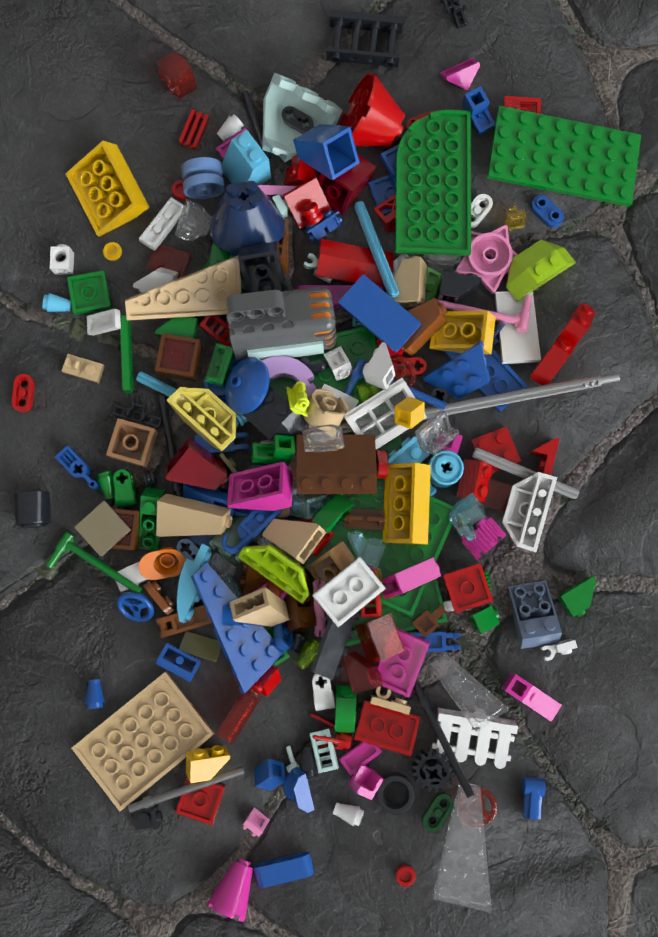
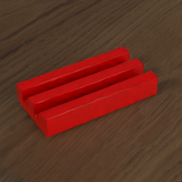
M192 109L178 141L179 145L197 150L209 121V115H203L202 112L197 113ZM196 117V119H195V121H194V124H193V126H192V129H191V131H190V134H189V136H188V139H187V141L185 142L186 137H187V135H188V132H189V130H190V128H191V125H192V123H193V120H194V118ZM200 119H202L203 121L201 123L195 141L193 144H191V141L196 132Z

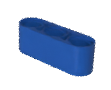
M301 852L268 860L253 866L258 888L295 881L314 874L310 852Z

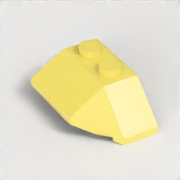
M180 387L167 399V402L181 419L210 446L223 451L236 438V413L209 389Z

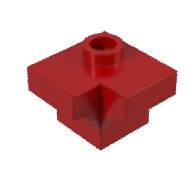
M295 155L292 157L291 166L286 169L284 186H299L314 176L318 180L319 172Z

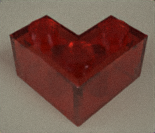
M173 51L157 61L159 67L157 72L160 78L166 80L169 91L172 95L176 94L179 100L197 89L193 69L183 55L179 56L176 51Z

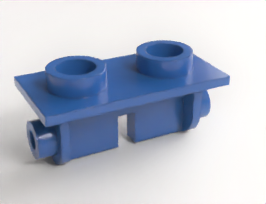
M328 210L323 213V218L318 223L310 226L306 225L307 228L303 231L310 233L308 238L311 242H317L327 235L323 228L326 227L331 232L341 226L340 223L343 222L341 217H336L339 211Z

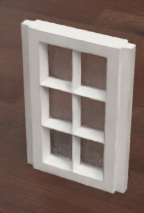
M401 378L388 386L386 390H382L346 413L344 418L355 435H375V446L378 449L409 429L395 423V406L407 397H415L406 382Z

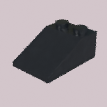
M277 241L239 248L238 259L247 293L269 290L287 291Z

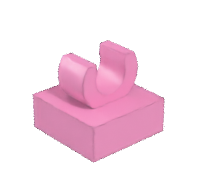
M254 807L245 820L243 829L246 830L248 828L253 832V837L256 835L259 837L270 819Z

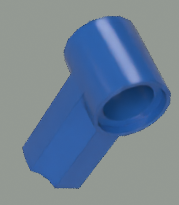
M523 777V817L534 820L541 819L542 797H544L546 789L544 778Z

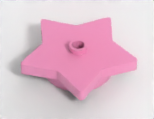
M504 225L490 233L484 234L471 231V255L464 256L456 269L458 274L466 275L467 273H473L477 277H482L481 283L491 294L496 292L503 276L509 273L512 258L518 255L512 250L509 243L508 226Z

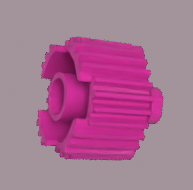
M484 517L475 525L478 529L475 531L470 529L461 537L463 540L462 544L476 560L482 556L480 552L485 554L498 543L499 540L497 538L499 536L501 539L506 536V533L492 517Z

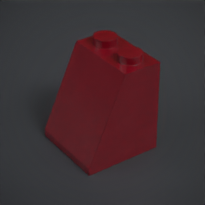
M358 153V165L334 180H330L323 174H320L318 180L329 206L335 211H339L342 216L365 189L368 182L372 180L377 168Z
M190 437L166 465L165 478L169 481L216 490L218 486H223L228 478L226 464Z

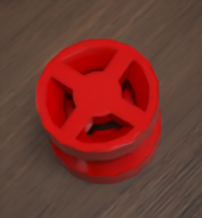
M311 202L300 210L301 215L305 216V222L308 226L318 223L323 218V214L318 210L316 202Z

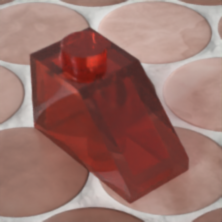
M355 651L346 654L343 659L353 694L382 685V676L377 665Z

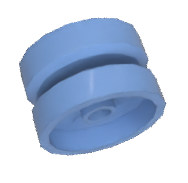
M200 157L187 160L182 164L181 173L184 180L183 190L185 196L192 199H211L223 194L225 187L224 180L221 177L223 175L222 164L219 160L211 157Z

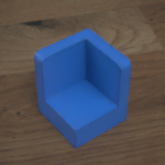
M267 759L254 768L255 787L273 790L285 782L284 763Z

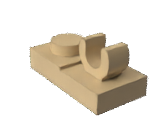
M67 354L62 372L99 383L105 366L101 363Z
M377 686V696L371 695V704L409 715L411 706L407 704V700L398 697L395 700H389L387 698L390 697L391 690L388 689L385 695H381V686Z

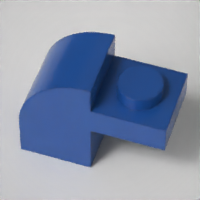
M481 86L466 93L462 101L463 110L471 111V123L478 136L495 127V122L487 109L490 101Z

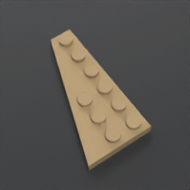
M238 256L125 299L127 320L227 314L226 298L231 295L241 294Z

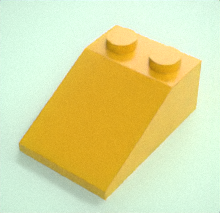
M447 311V314H445L447 322L431 337L430 349L462 353L482 341L484 344V354H491L496 317L489 311Z

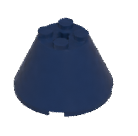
M255 181L229 184L210 222V235L214 244L220 250L223 249L230 252L232 256H238L239 248L274 241L278 242L282 240L285 231L283 216L257 186Z

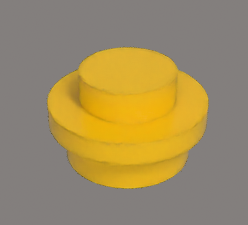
M110 242L104 246L103 254L107 260L116 261L121 257L122 249L119 244Z

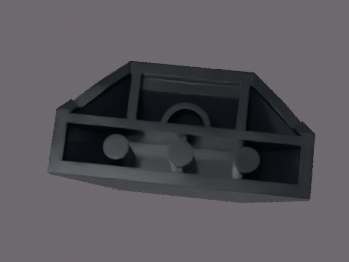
M270 385L262 403L254 411L243 414L270 441H273L275 435L294 436V441L297 442V435H307L311 430L306 420L300 414H295L290 409L289 403Z

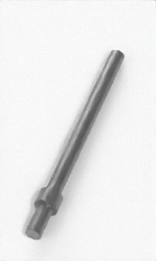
M241 766L214 775L211 780L191 783L153 797L152 795L143 797V800L128 805L129 812L131 813L143 808L149 809L163 801L245 774L244 768Z

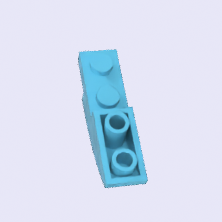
M201 544L194 562L186 558L180 575L177 590V612L179 621L182 623L191 620L195 611L192 608L195 602L200 601L191 576L204 563H208L212 556L211 548L204 544Z

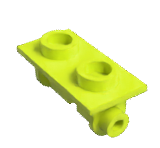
M298 381L292 389L286 388L289 406L295 414H302L307 417L306 408L309 406V400L305 392L306 385Z

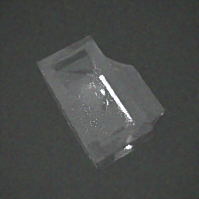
M188 199L185 200L175 236L189 242H193L198 237L206 236L212 216L205 211L203 206Z
M423 254L422 256L427 266L437 272L453 270L460 264L462 256Z
M329 424L312 426L304 430L303 442L305 452H325L344 448L342 427Z

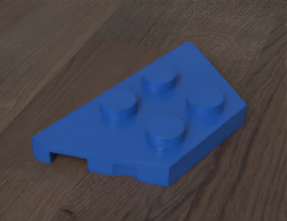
M480 341L424 375L422 379L436 388L445 389L448 395L457 400L487 384L490 376L486 368L487 360L484 357L483 342Z

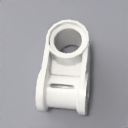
M314 674L312 685L315 710L335 708L330 679L322 676L323 680L327 681H324V685H320L319 682H316L320 675Z

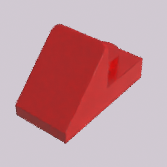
M554 438L530 452V454L544 457L538 465V470L541 473L551 475L560 438Z

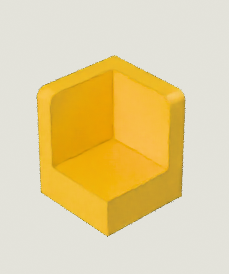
M412 397L402 400L395 406V423L412 429L424 419L425 402Z

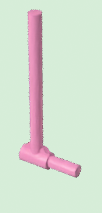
M525 295L522 311L516 316L493 311L489 312L496 317L495 320L512 323L518 332L526 333L530 318L529 311L532 296ZM438 300L440 303H444L448 310L489 311Z

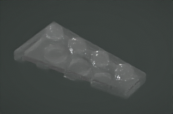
M444 654L429 665L476 732L508 711L509 708L448 654Z

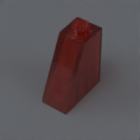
M251 688L245 694H241L215 734L233 745L262 699L259 697V694L255 693Z

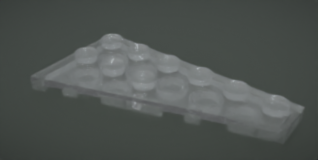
M459 783L433 891V899L492 913L480 786L470 784L475 795L467 798Z

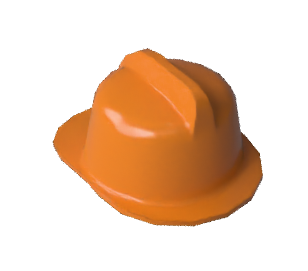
M164 547L158 551L145 554L139 562V571L143 577L150 580L175 577L181 574L186 559L181 552L171 547Z

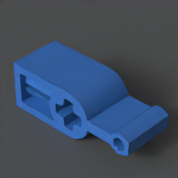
M67 445L55 456L72 476L82 480L85 479L89 483V487L95 490L100 489L98 482L90 477V466L72 447ZM79 467H82L83 472L81 474L79 473Z

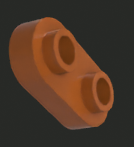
M149 580L143 585L167 615L174 611L173 606L175 603L169 596L165 597L161 593L163 589L158 582Z

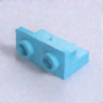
M414 436L412 439L408 437L400 444L402 448L398 452L393 450L387 456L388 465L421 463L430 454L417 441V437Z

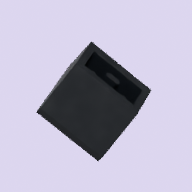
M455 270L444 271L439 283L437 299L460 304L476 293L482 277H477L473 273H467L466 275L458 274Z

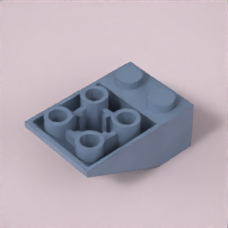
M546 580L509 586L508 591L520 648L524 649L559 643L562 631Z

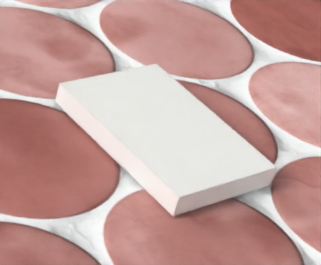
M358 557L312 596L336 626L339 627L386 588L362 558Z

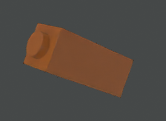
M436 298L408 310L412 316L422 323L403 345L404 351L410 355H414L447 322L445 316L447 314L444 303H440Z

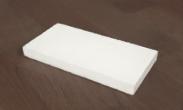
M509 291L495 292L496 312L516 316L522 311L524 298L517 302ZM533 292L528 294L532 296L527 332H518L514 324L504 322L505 326L499 332L502 364L541 361Z

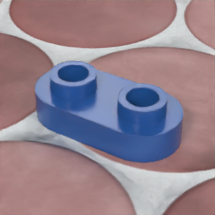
M538 195L533 199L531 210L543 223L550 228H557L561 225L564 214L548 197ZM538 202H543L544 206H540ZM552 215H557V219H554Z
M287 621L274 626V643L283 651H287L294 645L293 632H288Z

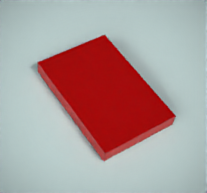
M364 700L353 740L411 757L421 717L377 706Z

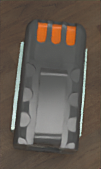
M326 287L289 291L269 290L231 295L226 298L230 339L236 361L247 357L264 360L274 356L294 358L323 354L324 350L333 348L337 342L332 294Z

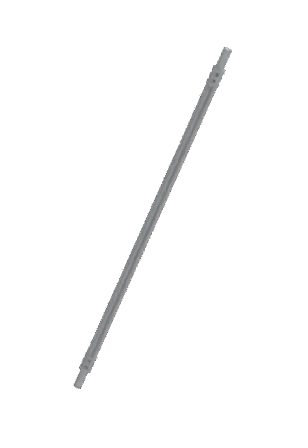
M618 373L601 377L596 375L447 404L444 410L436 406L424 408L427 416L425 419L599 387L605 383L619 381L620 376ZM391 414L380 422L381 426L396 425L395 416ZM370 418L355 422L361 430L362 428L372 423L373 419ZM348 423L339 425L335 433L310 430L307 435H346L354 432ZM374 425L368 430L378 429V427ZM264 440L261 443L272 444L273 441Z

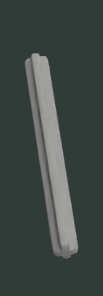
M475 448L472 455L473 458L524 479L537 473L479 448ZM556 481L555 492L572 499L578 497V489Z

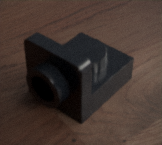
M154 805V807L149 809L143 808L134 811L135 830L147 828L156 830L160 827V823H163L162 810H159V805Z

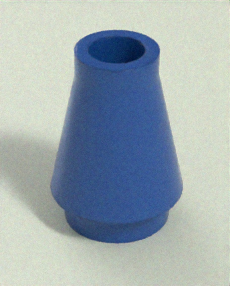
M88 680L85 699L87 709L103 708L105 701L100 680Z

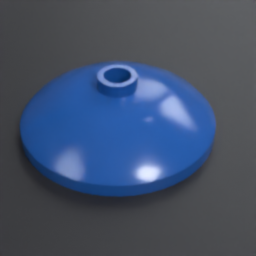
M255 357L244 358L229 372L225 382L224 394L228 407L239 414L250 413L264 400L269 388L270 377L268 368L262 360Z

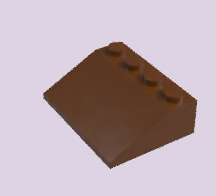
M297 435V494H377L375 435Z

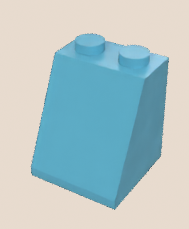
M245 130L233 138L222 162V171L231 184L255 181L257 185H262L271 179L269 159L249 131Z

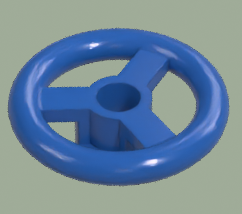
M126 592L117 599L119 611L130 620L145 622L154 615L152 603L142 593ZM123 604L128 606L133 611V614L128 612ZM147 607L148 614L141 616V609Z

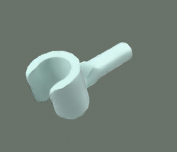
M287 746L286 750L291 764L286 766L290 773L293 768H299V765L295 761L291 746Z

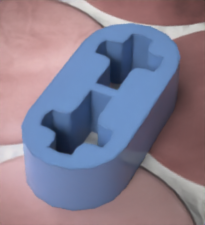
M182 539L177 544V551L181 552L185 559L187 558L194 562L193 556H196L199 551L195 543L189 539ZM183 543H190L189 549L192 551L191 554L187 551L182 552Z

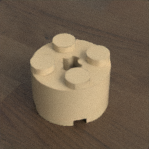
M315 390L310 396L309 406L306 408L308 416L303 415L308 423V427L313 431L320 430L335 433L348 409L345 400L342 397L338 399L333 396L334 392L330 390Z

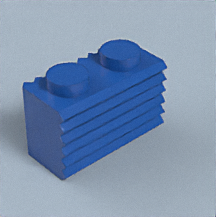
M167 643L159 655L156 664L191 682L201 661L197 660V658L194 659L193 656L190 657V654L187 655V653H183L180 649H176V647Z

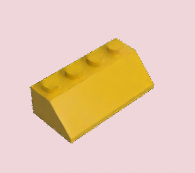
M420 463L389 464L384 489L385 524L382 543L428 544L431 465Z

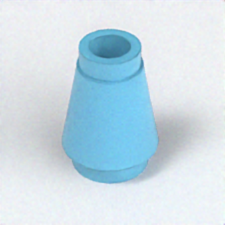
M51 293L49 295L44 294L43 309L47 310V312L71 311V300Z

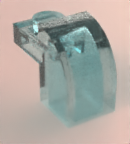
M473 493L457 502L449 514V521L457 529L458 533L461 536L464 535L468 541L476 538L473 524L486 518L483 504Z

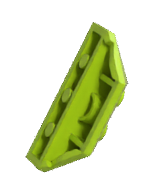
M541 239L512 258L506 288L518 302L525 295L530 294L575 264V261L564 247Z
M272 544L242 548L238 555L239 559L303 604L309 596L304 567L296 559L288 557L282 549L274 547Z

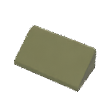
M186 631L179 649L184 653L217 662L221 646L218 640Z

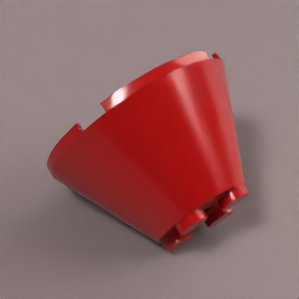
M374 73L366 74L353 91L348 101L351 105L347 114H342L339 126H349L351 128L355 147L385 146L390 148L396 136L399 137L403 131L401 123L405 113L397 105L377 75Z

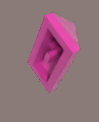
M470 58L439 74L447 81L468 90L480 67V63Z

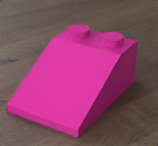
M285 462L230 474L228 508L275 511L292 507L293 474Z

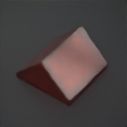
M391 613L355 625L369 663L381 662L405 651Z

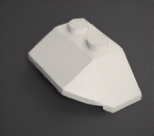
M537 472L512 486L502 524L516 547L532 552L537 551L557 477Z

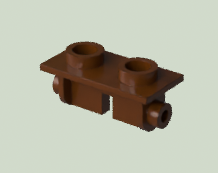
M351 509L348 514H345L344 529L384 530L385 511Z

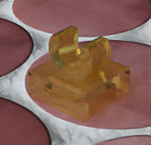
M517 206L509 207L510 212H506L505 225L508 226V230L524 228L527 216L525 210L518 211Z

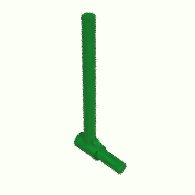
M65 531L55 546V551L45 564L53 568L61 554L71 550L132 592L140 594L142 591L141 587L74 544L75 536Z

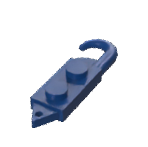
M254 510L239 524L238 534L242 540L236 546L230 547L226 542L228 534H225L221 541L223 549L231 554L239 553L273 519L281 514V510Z

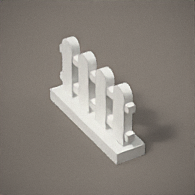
M437 707V720L440 721L439 724L448 742H450L451 732L458 733L456 746L450 745L453 752H455L458 762H464L467 759V754L474 755L475 763L480 766L486 763L487 758L494 759L495 767L498 769L504 768L506 761H511V755H508L510 741L514 742L515 738L511 733L517 734L518 730L515 720ZM471 735L477 736L475 749L469 748ZM437 738V742L432 743V749L436 750V748H439V753L442 754L444 750ZM490 738L497 739L495 752L488 751Z

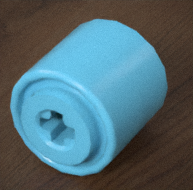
M449 450L436 453L427 464L431 465L430 483L439 488H448L454 485L461 478L464 471L460 456ZM449 463L451 471L444 473L441 464Z

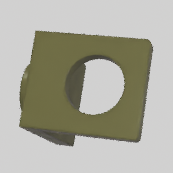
M221 453L219 456L233 473H237L235 470L238 467L232 458L227 459Z

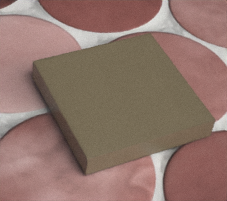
M106 501L99 504L74 527L101 557L131 531L128 525Z

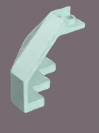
M274 73L263 103L262 150L278 155L284 162L297 155L293 139L302 134L283 122L282 110L285 107L293 106L309 115L313 119L314 127L319 124L336 125L342 109L334 102L319 97V94L297 85L294 80ZM291 113L290 115L286 114L287 119H289L290 117L294 118L293 113ZM302 123L303 128L309 127V123Z

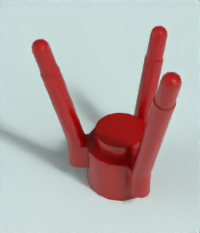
M314 713L310 714L311 717L335 729L334 723ZM336 732L334 738L318 735L312 736L313 739L333 742L334 749L349 750L352 741L351 733ZM328 744L318 745L320 749L328 747Z

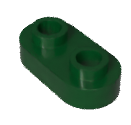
M439 793L430 803L422 817L426 830L430 832L438 831L448 818L454 807V802L449 794ZM441 800H446V805L441 806L439 803ZM430 817L436 818L433 823H430L428 820Z

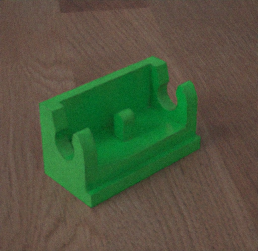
M216 343L204 382L225 388V382L235 355L233 347Z

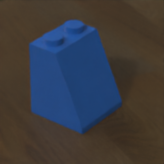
M319 124L293 139L298 158L330 180H334L359 164L349 126Z

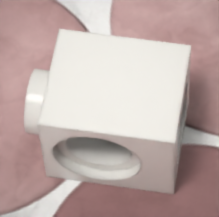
M59 244L57 247H51L50 269L54 274H73L74 252L67 245ZM66 256L64 261L59 262L60 257Z

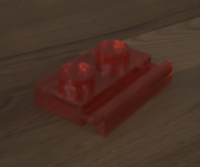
M159 245L151 253L147 270L153 272L160 267L178 272L177 279L185 276L191 254Z
M489 479L488 494L485 502L474 501L473 504L505 513L513 485Z

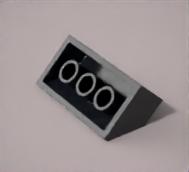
M361 609L339 627L329 617L310 672L333 680L334 676L338 678L342 667L338 664L340 658H345L348 647L345 644L348 638L352 639L355 630L352 625L354 619L358 621Z

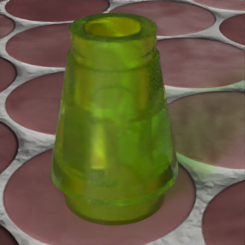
M315 640L307 642L296 661L297 665L304 670L311 665L320 644Z

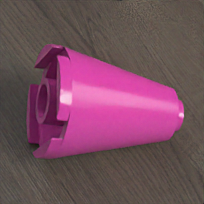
M242 858L239 861L234 860L206 906L212 907L213 911L232 919L234 916H240L238 921L244 922L253 868L250 867L251 862Z

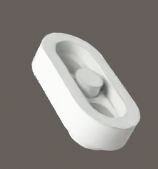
M480 194L471 203V217L474 219L471 222V228L477 227L491 210L493 201L489 195ZM479 204H484L485 207L482 208L479 206Z

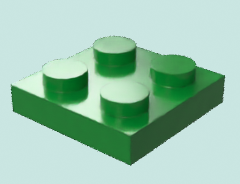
M104 270L67 277L74 315L112 308L106 272Z

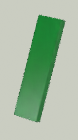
M121 315L122 389L126 394H133L131 320H127L126 315Z

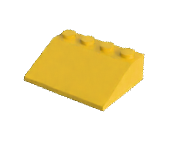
M102 141L65 173L99 237L137 218L149 208L117 144Z

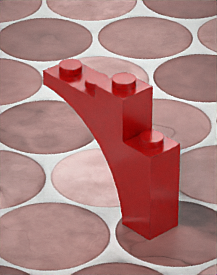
M580 302L529 378L541 386L549 384L592 324L591 321L596 312L593 311L591 306Z

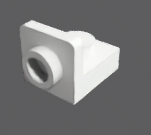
M341 346L324 354L325 360L330 366L336 381L351 375L353 371L351 363Z

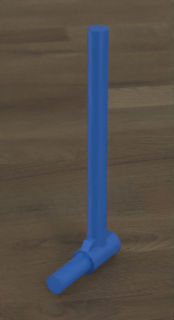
M358 358L351 373L352 377L344 392L345 394L351 396L358 380L364 378L363 368L368 363L367 361ZM392 380L390 385L395 383L396 380ZM409 387L415 398L440 409H445L446 402Z

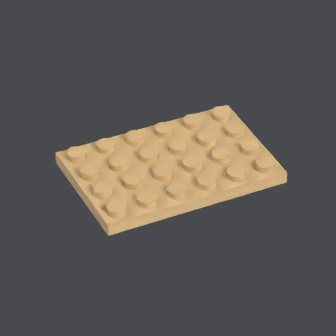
M166 671L71 749L120 812L185 759L186 751L198 748L215 733Z

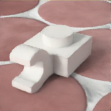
M570 638L552 645H543L540 647L541 650H549V655L543 657V660H552L555 653H561V655L572 653V649L577 648V644L574 639Z

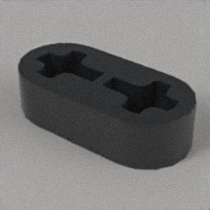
M287 106L282 110L283 122L299 133L304 134L314 128L313 119L297 108ZM291 113H293L294 118L290 117L289 119H287L286 114L290 115ZM306 122H308L309 127L306 126L305 128H303L302 123L305 124Z

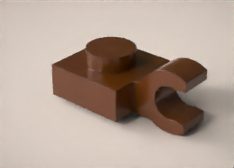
M441 605L431 614L425 610L412 624L426 638L439 626L436 620L446 610Z

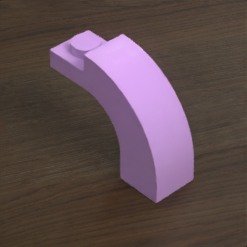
M274 356L262 360L269 371V383L281 377H288L296 382L301 381L306 385L305 392L307 393L308 400L312 393L317 390L313 383H309L314 380L313 373L302 362L286 356Z

